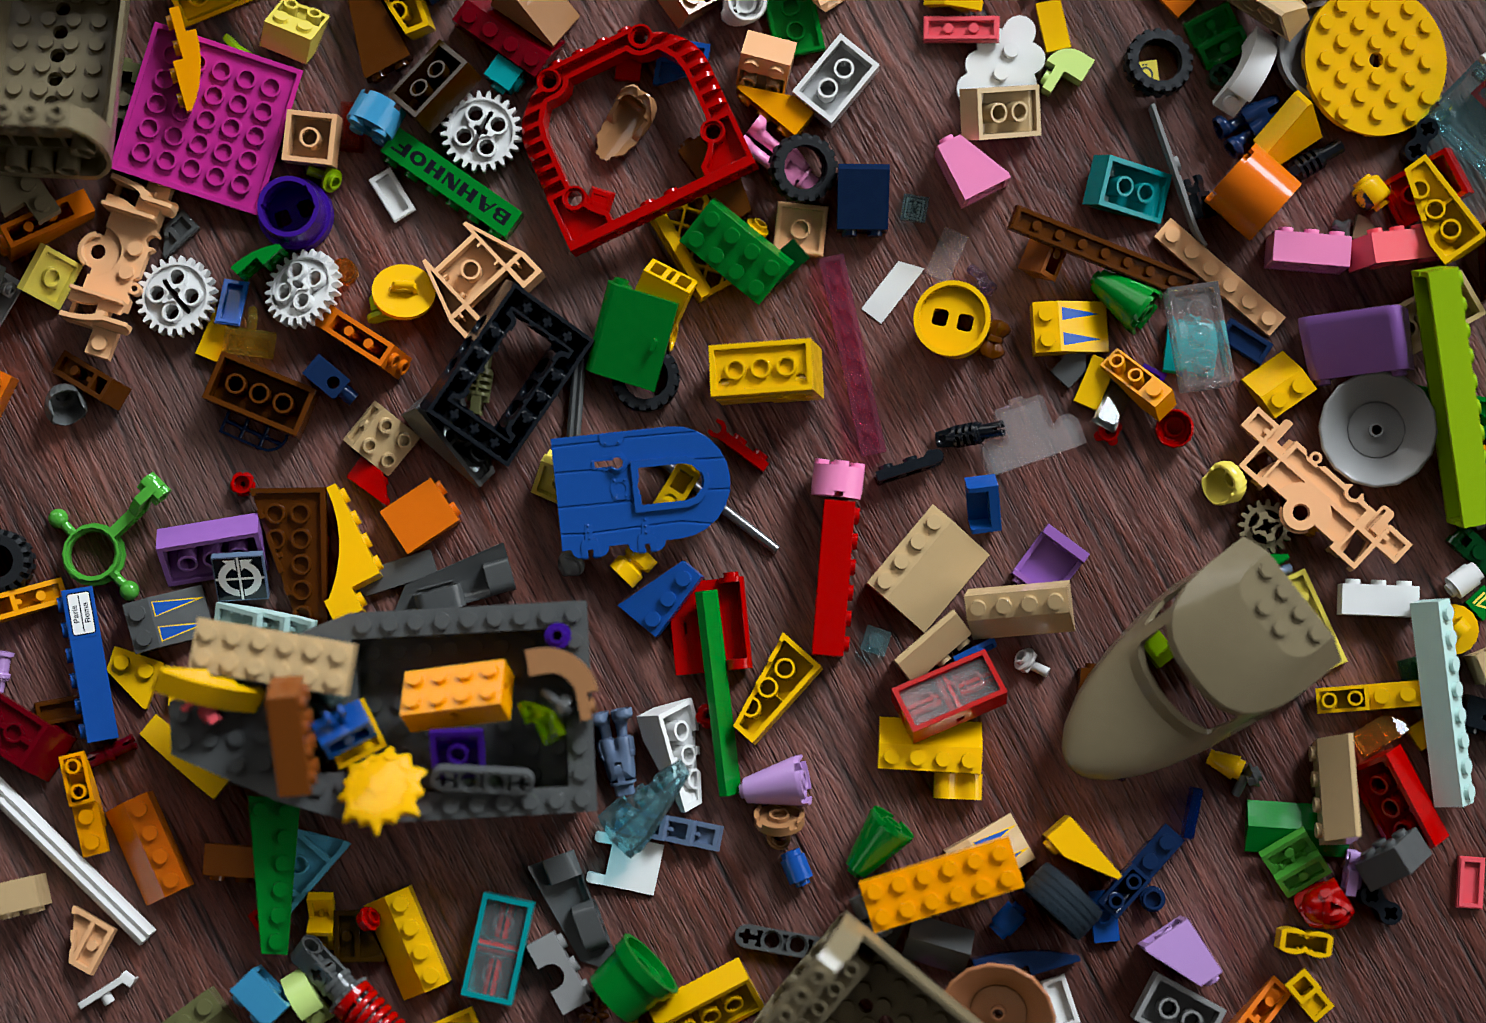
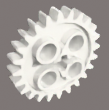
M478 90L477 97L473 98L469 92L467 94L468 100H462L460 105L453 109V113L447 115L446 118L449 121L441 122L442 127L447 130L440 132V135L443 138H448L442 145L443 147H451L447 151V155L453 156L456 154L453 161L455 164L463 161L462 168L464 170L469 165H472L473 173H476L478 167H481L483 173L486 174L487 167L491 166L492 170L496 172L497 163L506 167L504 159L513 160L510 152H519V148L515 143H520L523 140L516 134L522 132V127L516 125L521 122V118L513 117L517 112L516 108L508 110L509 100L501 104L502 97L500 94L495 99H492L491 91H488L486 97H482L480 90ZM474 110L483 112L481 119L477 121L471 120L470 114ZM490 112H492L493 116L489 119L488 123L485 126L487 116ZM497 121L505 123V128L500 132L492 130L493 124ZM485 126L487 134H481L478 140L477 129L482 130ZM467 132L471 134L469 142L460 143L458 141L462 133ZM477 142V146H476L475 151H474V152H471V151H470L471 148H472V147L475 145V143ZM490 143L494 145L492 153L483 154L481 152L484 144Z
M302 249L300 256L295 252L292 253V260L285 257L284 266L276 265L279 271L278 273L270 274L274 280L266 283L271 289L264 293L269 297L265 301V304L270 307L268 312L279 323L286 327L290 325L293 329H297L298 325L305 329L307 322L315 326L316 318L323 321L324 312L332 313L329 306L338 304L333 299L334 297L341 296L337 288L343 286V283L338 280L342 277V274L338 271L339 266L334 263L332 258L325 255L322 251L317 253L314 249H311L308 253Z
M180 255L178 262L173 256L169 257V263L160 259L159 268L152 264V274L144 272L147 280L138 282L143 286V294L141 295L142 299L135 301V303L142 307L138 311L141 316H145L142 321L147 325L150 324L149 328L153 331L158 330V333L162 336L168 332L171 338L175 337L176 332L184 338L185 330L193 335L195 326L203 329L201 321H211L207 313H215L216 310L211 307V304L218 303V300L212 296L219 291L215 287H211L216 283V280L210 277L211 272L208 269H204L202 263L198 262L196 264V261L191 257L186 262V258ZM180 275H184L183 281L179 284H176V278ZM165 280L168 281L170 286L178 293L179 298L188 306L191 311L189 314H187L184 307L176 301V297L165 286ZM164 291L163 297L156 300L157 293ZM198 293V299L194 303H190L191 297ZM179 309L177 317L170 319L171 313Z

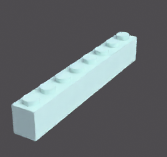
M1450 598L1419 600L1410 603L1434 807H1464L1474 802L1475 787L1471 780L1472 762L1468 755L1469 737L1465 730L1466 711L1462 705L1463 686L1459 680L1460 660L1456 654L1457 635L1453 629L1452 621L1454 610L1450 604Z

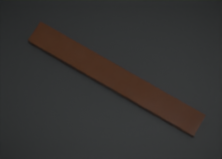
M1015 205L1007 227L1009 231L1187 302L1191 301L1199 277L1020 205Z

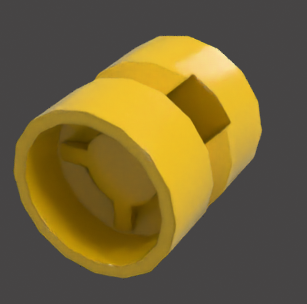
M628 546L625 549V555H619L610 566L633 588L642 579V573H648L658 562L647 551L644 554L633 552Z

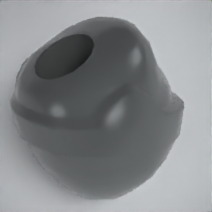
M572 550L565 551L558 558V568L564 577L579 576L584 571L585 562L580 558H576Z

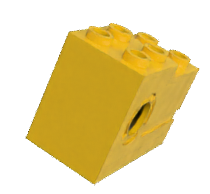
M811 338L708 345L711 397L716 399L721 405L824 399L822 349Z

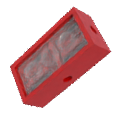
M983 649L892 688L891 700L913 744L1007 704L1008 692L989 655Z

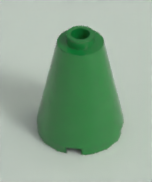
M1104 269L1102 272L1098 270L1090 280L1092 284L1091 291L1132 335L1136 334V327L1141 330L1150 320L1158 307L1154 304L1156 299L1162 300L1163 293L1159 290L1107 269Z
M877 805L869 811L846 860V864L849 866L847 868L848 872L856 878H860V876L868 877L911 843V840L914 838L910 829L902 821L898 823L893 819V814Z

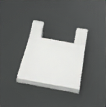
M596 831L595 841L612 844L606 873L601 874L588 871L586 875L587 882L654 896L664 845Z

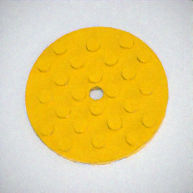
M1328 0L1311 19L1305 32L1304 48L1301 49V67L1305 73L1308 84L1306 88L1310 97L1322 114L1332 123L1345 131H1352L1365 137H1384L1413 127L1432 110L1439 99L1445 83L1447 57L1441 32L1431 14L1417 0ZM1371 54L1379 56V67H1373L1370 64L1369 58Z

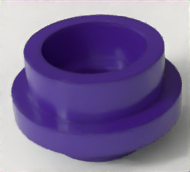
M553 623L546 629L545 640L552 648L562 649L571 641V630L563 623ZM559 630L562 633V638L556 641L553 634Z

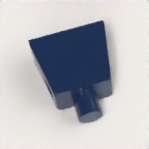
M320 354L314 358L302 373L333 400L338 396L346 404L350 405L359 395L348 385L351 380ZM330 377H334L339 381L337 388L334 389L327 383Z

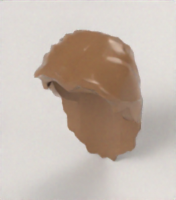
M634 84L621 89L606 120L603 122L601 130L596 135V144L598 145L596 155L601 160L610 161L613 157L625 156L631 148L636 146L648 131L656 116L657 105L654 98Z

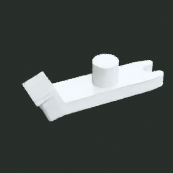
M126 970L119 978L79 1002L78 1006L82 1009L99 998L107 1006L115 1001L110 992L122 983L132 987L139 977L133 976Z

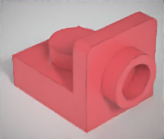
M185 701V705L180 708L183 713H188L198 706L199 710H197L200 718L204 723L209 722L211 725H216L225 719L216 708Z

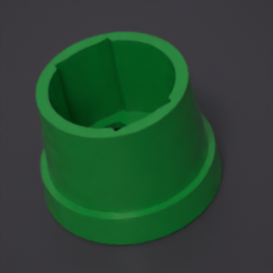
M625 934L615 945V951L590 977L593 988L603 1002L618 1017L628 1023H633L657 1003L668 1000L678 992V986L666 966L643 942L631 934Z

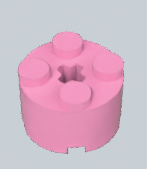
M815 458L811 495L861 500L865 464L850 463L849 466L850 461H830Z

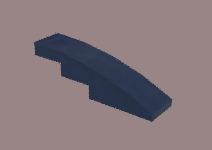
M1021 949L971 958L973 967L986 963L1012 965L1017 968L1027 966L1028 972L1032 976L1079 962L1081 959L1076 953Z

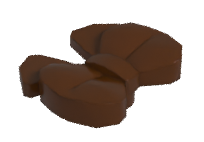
M991 320L987 334L989 335L988 341H983L976 351L977 355L981 356L982 354L993 360L1001 359L1005 355V350L1002 346L1003 338L1010 334V326L1002 320Z

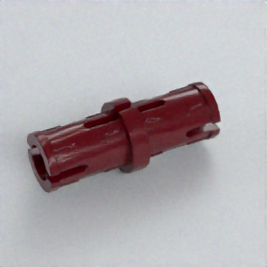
M129 734L113 743H104V747L86 754L91 769L107 761L114 762L118 760L119 756L138 749L137 743L133 742L135 741L134 736Z

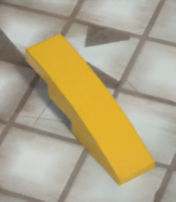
M160 667L150 686L152 691L177 700L205 707L248 713L256 712L265 695L261 686L238 685L235 678L211 677L208 670Z
M155 714L140 732V735L212 799H216L230 782L228 779L171 755L170 724L159 715Z

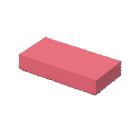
M1457 857L1456 908L1483 910L1484 857Z

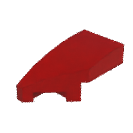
M361 456L347 475V478L383 504L389 506L390 499L387 495L388 478L384 476L383 471Z

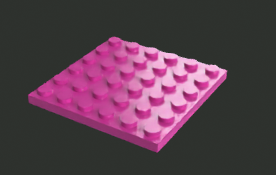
M155 22L113 154L111 169L258 216V198L262 189L269 183L285 131L287 109H292L303 70L198 36L201 55L200 85L193 111L187 114L185 108L180 109L176 94L181 93L178 83L173 84L169 71L170 68H174L173 61L182 59L181 55L176 56L172 41L177 40L174 30L169 31L167 25Z

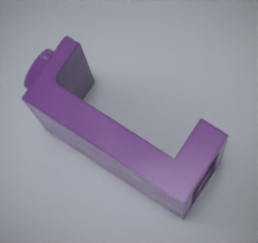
M1047 524L1010 575L1014 577L1012 581L1016 585L1070 580L1090 554L1053 526Z

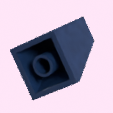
M838 164L836 233H842V237L849 238L857 237V233L867 234V237L880 238L882 234H887L890 164Z

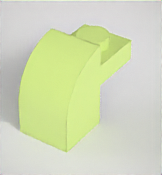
M1067 48L1056 51L1046 61L1045 67L1052 70V72L1047 70L1042 77L1040 84L1043 87L1040 93L1049 97L1061 77L1079 87L1095 60L1076 49Z
M299 968L280 980L289 1003L301 1020H305L306 1023H325L335 1016L329 1012L330 1006L319 994L317 986Z

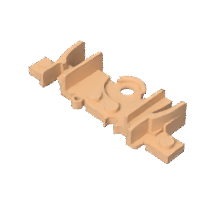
M112 173L110 177L117 184L114 194L107 193L106 199L101 201V204L111 212L105 226L107 228L105 234H99L97 231L90 232L80 240L77 247L78 259L83 266L87 265L91 268L90 274H87L83 287L70 283L69 288L71 291L68 296V300L72 302L69 312L60 310L58 314L67 322L92 329L84 352L87 355L111 362L120 335L127 336L132 331V327L128 323L111 318L112 314H129L133 304L131 294L134 297H140L143 294V287L137 282L142 280L150 256L157 252L153 247H149V242L153 238L162 239L159 232L164 218H174L179 210V205L171 201L175 192L174 189L153 182H148L146 187L115 173ZM123 188L140 194L135 207L120 197ZM96 245H102L105 248V255L100 259H95L91 255V251ZM79 303L97 305V309L93 314L76 313Z
M1257 407L1240 427L1259 444L1238 467L1252 478L1251 482L1259 491L1268 485L1276 494L1286 500L1283 507L1280 506L1279 518L1284 528L1295 534H1305L1309 532L1308 529L1315 526L1331 542L1325 550L1336 558L1340 557L1349 566L1346 569L1349 572L1355 570L1374 548L1393 564H1396L1413 544L1392 525H1388L1394 517V512L1387 506H1381L1375 511L1364 501L1363 494H1360L1357 499L1351 498L1348 490L1353 485L1343 483L1326 466L1319 467L1318 464L1322 461V455L1319 452H1312L1307 456V449L1298 441L1289 439L1283 446L1278 444V440L1290 429L1293 423L1286 419L1279 425L1261 408ZM1266 452L1275 462L1255 474L1246 465L1258 455ZM1313 456L1317 457V461L1313 460ZM1296 506H1303L1307 509L1308 515L1305 520L1299 521L1294 518L1293 509ZM1355 532L1364 542L1352 561L1343 551L1349 545Z

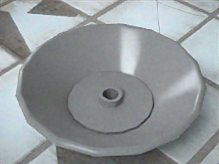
M1390 372L1355 375L1338 385L1324 403L1318 425L1321 449L1333 469L1352 483L1372 488L1399 485L1418 474L1432 456L1438 435L1435 409L1423 389L1405 376L1392 377ZM1374 425H1378L1381 428V432L1378 435L1372 433Z

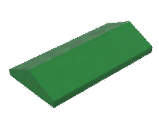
M1246 800L1244 851L1260 852L1302 826L1322 856L1345 857L1346 849H1349V845H1319V838H1315L1314 825L1318 823L1317 813L1313 812L1312 804Z

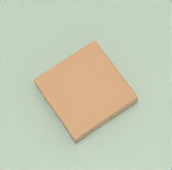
M778 201L773 245L780 250L794 238L809 257L823 258L828 207Z

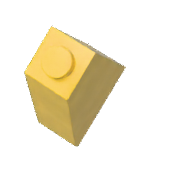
M1299 90L1294 92L1254 138V144L1257 143L1278 163L1283 164L1321 139L1322 134L1313 103Z

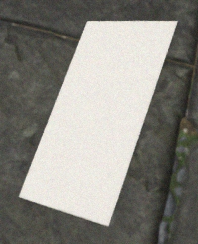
M898 261L861 309L882 324L925 268Z

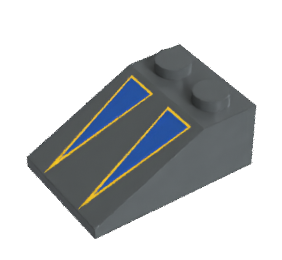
M203 585L151 596L122 605L135 654L139 655L192 641L194 639L197 617L212 619Z

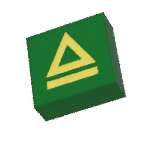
M1481 585L1463 603L1480 621H1484L1486 619V587Z

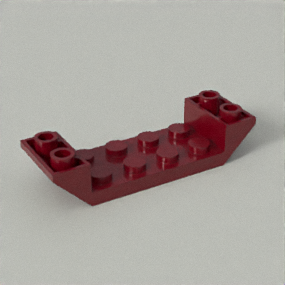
M0 692V756L20 769L50 782L60 767L58 757L67 755L78 738L58 725H51Z

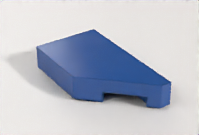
M990 638L951 657V659L955 662L983 649L987 652L997 647V643L994 638Z

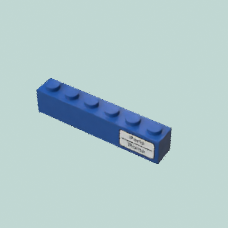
M87 586L63 590L60 592L61 597L56 598L58 612H63L65 622L61 623L63 638H68L69 648H65L67 663H72L74 673H70L69 676L72 689L77 688L78 698L74 699L76 714L81 713L83 724H78L80 739H85L86 744L117 739L119 735L93 587Z

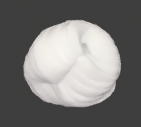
M723 0L721 19L731 26L751 24L765 13L768 0Z

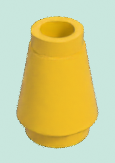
M1211 749L1206 764H1209L1230 780L1232 778L1238 780L1246 761L1240 759L1241 756Z

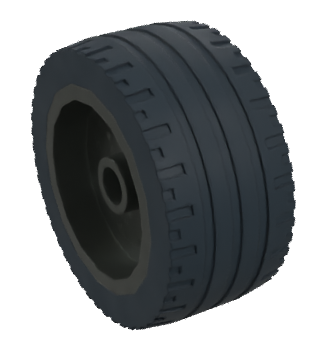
M1048 862L1044 863L1026 882L1025 887L1022 888L1026 896L1040 910L1078 941L1086 935L1103 914L1100 908L1073 881Z

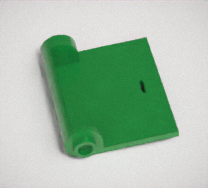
M614 277V280H608L592 338L595 341L590 347L585 370L655 392L679 303L634 290L631 285H628L629 280Z

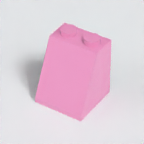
M951 134L939 140L940 144L937 146L934 156L961 209L1007 186L1011 178L1009 172L961 134L953 137Z

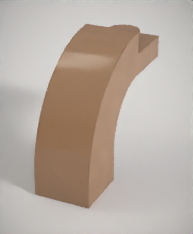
M541 647L525 650L529 676L534 677L555 673L565 677L575 689L581 721L594 719L593 713H597L595 698H590L589 693L599 691V687L589 667L577 656L561 649Z

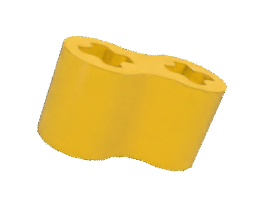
M934 772L933 798L982 800L983 774Z

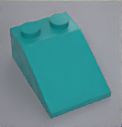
M1094 155L1082 205L1113 214L1161 224L1172 175L1113 155Z

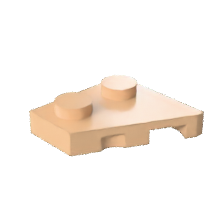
M73 906L72 914H74L73 930H70L71 949L69 950V963L89 975H94L118 929L83 908Z

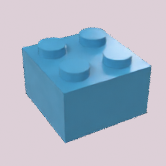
M261 964L252 968L230 990L233 994V1001L240 1008L244 1006L251 1013L250 1018L254 1023H275L291 1007L281 984Z

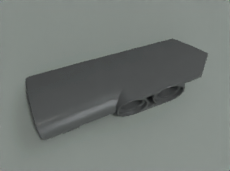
M499 543L406 584L395 610L462 607L469 602L517 590L504 543Z
M574 849L528 866L530 874L579 960L600 967L614 952L598 905L590 895Z

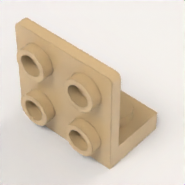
M374 401L343 440L374 466L383 471L384 474L389 476L420 437L378 402Z

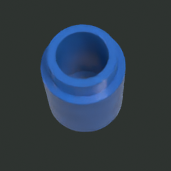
M800 848L780 855L782 858L780 863L789 885L795 884L796 888L810 883L809 877L813 876L804 852L801 853Z
M1007 901L991 918L992 922L989 926L997 935L1005 939L1007 936H1011L1027 919L1024 916L1026 910L1017 901H1014L1013 904Z

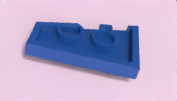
M681 561L621 602L618 606L652 635L659 637L703 580L704 576L686 561Z

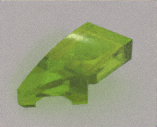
M527 701L517 703L525 724L534 722L544 746L554 743L566 734L553 710Z

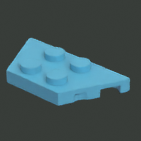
M298 828L291 913L351 845L349 841Z

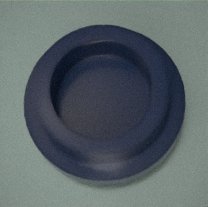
M1148 886L1140 893L1139 901L1145 910L1156 912L1164 906L1165 894L1156 886Z

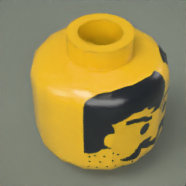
M1368 173L1353 185L1355 189L1352 191V196L1364 211L1374 209L1377 212L1388 204L1386 198L1390 195V189L1380 176H1371Z

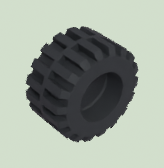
M0 529V547H6L11 552L13 565L6 575L0 577V593L27 586L26 581L28 579L32 580L34 575L31 574L32 569L36 570L37 565L33 564L36 554L31 552L33 547L30 543L26 542L27 539L17 533Z

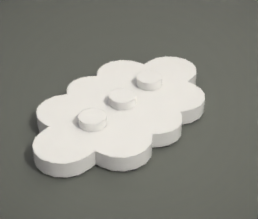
M1022 15L1013 16L1008 19L1003 29L1000 28L999 43H976L977 50L970 53L965 61V71L967 74L963 75L957 83L956 93L959 100V89L1037 84L1035 75L1044 66L1045 54L1040 46L1033 43L1036 29L1031 19Z

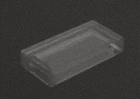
M945 227L924 274L941 282L950 280L968 237Z

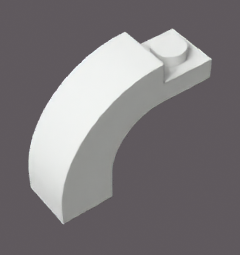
M1255 27L1241 45L1242 56L1235 72L1214 98L1213 105L1234 118L1247 101L1251 102L1274 63L1278 49L1275 37L1261 28Z

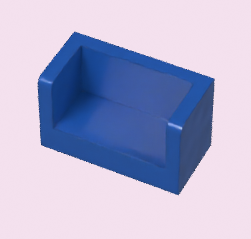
M995 474L964 478L967 516L971 534L1002 531L999 486Z

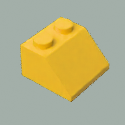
M1281 351L1241 379L1259 407L1272 419L1277 418L1317 390L1305 371L1284 351Z

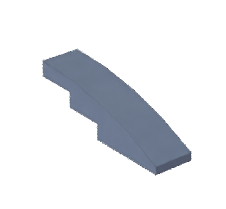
M619 806L614 831L720 851L724 826Z

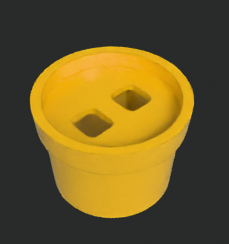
M958 280L943 281L931 286L919 298L914 310V328L920 341L932 352L949 359L965 358L976 352L986 338L991 322L990 308L984 295L971 284ZM940 310L949 312L945 326L932 324L935 312ZM962 314L974 318L972 329L969 332L957 329L958 319Z

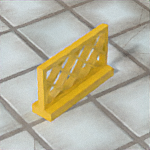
M707 194L701 197L704 202L702 211L710 202ZM687 203L677 208L683 210L680 222L670 220L668 215L664 214L650 221L679 272L698 281L693 296L699 304L732 283L728 280L724 281V277L721 275L720 283L710 288L706 281L707 271L719 273L712 267H709L707 263L706 266L695 263L693 259L694 253L692 251L690 253L687 247L679 241L681 239V229H689L691 226L683 223L686 211L698 215L702 212L701 210L687 207Z

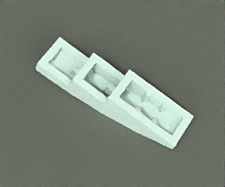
M216 602L214 620L295 634L316 627L318 620L246 605Z

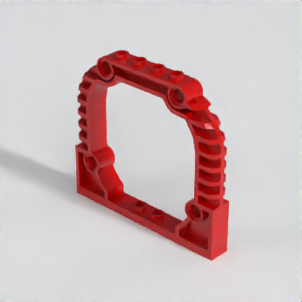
M637 24L632 27L625 26L619 29L617 34L609 38L603 37L598 39L593 46L587 49H578L571 54L572 56L564 60L558 59L551 62L549 67L543 69L538 74L536 80L538 89L530 97L522 118V139L525 150L547 196L546 199L569 250L575 257L759 169L703 52L684 37L669 34L668 32H652L649 26L645 24ZM648 36L645 43L637 44L639 37ZM660 57H665L679 65L686 74L705 114L706 121L700 128L701 138L708 147L705 159L701 165L705 176L678 189L677 187L668 189L663 193L664 196L655 200L653 198L648 199L640 204L641 207L614 219L609 211L592 206L591 198L583 188L570 185L551 142L549 133L551 113L553 109L569 100L575 85L630 58L636 62L647 63ZM550 80H557L554 87L546 88ZM713 130L720 131V135L717 138H708ZM582 196L580 204L576 206L571 205L573 198Z

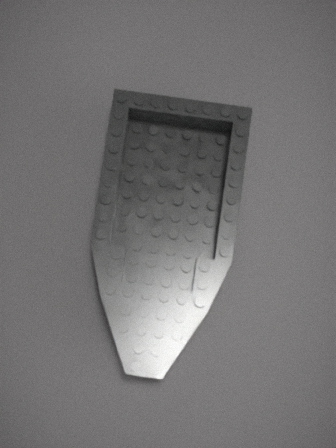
M587 600L349 613L298 633L359 644L350 697L345 696L336 705L332 706L320 692L310 690V700H307L308 709L313 711V722L324 716V712L328 711L330 714L337 710V705L339 704L344 706L347 703L364 697L387 743L386 747L372 754L379 755L392 746L396 754H410L414 767L427 770V774L419 781L424 790V795L416 800L420 816L402 815L397 822L598 811L593 719L581 721L576 692L568 679L555 673L530 677L525 650L552 648L545 640V632L551 624L559 622L567 625L572 634L570 643L561 650L577 656L590 669ZM559 630L553 634L556 641L562 638V633ZM505 659L514 675L510 721L444 729L483 728L486 766L521 767L531 770L535 777L533 790L526 795L440 791L435 789L430 781L432 765L429 730L410 733L399 716L405 672ZM216 675V676H214V677L234 678V677H228V676H223V675ZM235 678L238 685L261 686L265 695L255 713L218 709L225 719L216 725H211L209 722L204 723L197 713V710H199L198 706L188 713H183L180 708L185 705L184 701L174 699L169 702L171 755L278 802L343 820L346 805L345 803L338 802L337 798L345 789L343 781L348 777L349 772L347 766L339 769L335 759L330 760L317 736L314 757L319 758L320 772L317 773V785H313L311 795L278 796L265 701L270 683ZM544 687H549L558 697H561L563 693L573 696L572 703L575 706L567 718L562 716L558 719L551 713L554 706L540 693ZM311 725V733H315ZM366 756V757H364V758H362V759H360V760H358V761H356V762H354V763L362 762V761H364L368 756ZM499 775L489 777V781L493 785H500L503 782L502 777ZM508 776L507 785H511V776ZM521 777L519 780L520 785H525V778ZM477 778L463 779L468 784H472L477 780Z

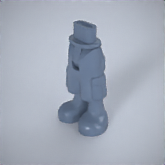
M621 707L610 711L611 718L616 727V738L612 737L609 710L593 713V726L598 728L601 739L596 742L599 757L603 761L607 777L611 782L610 786H614L615 796L621 797L635 794L634 782L637 781V778H635L636 766L634 755L636 748L633 735L628 734L627 731L628 719L633 715L632 707Z

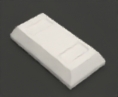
M390 167L369 179L370 184L394 223L416 211Z
M1063 973L1040 981L1041 986L1050 996L1056 1014V1023H1081L1065 974Z

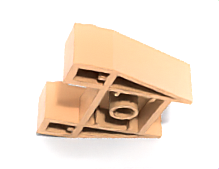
M465 221L463 225L471 235L435 269L426 259L422 261L450 323L464 338L468 336L480 318L472 308L508 275L527 292L533 290L546 277L543 271L526 253Z

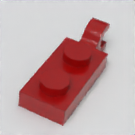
M716 419L715 422L721 426V431L714 433L709 429L708 434L712 438L721 441L722 444L764 473L769 466V463L766 461L768 456L757 448L754 451L745 446L747 441L737 433L733 436L727 433L725 422L721 419Z

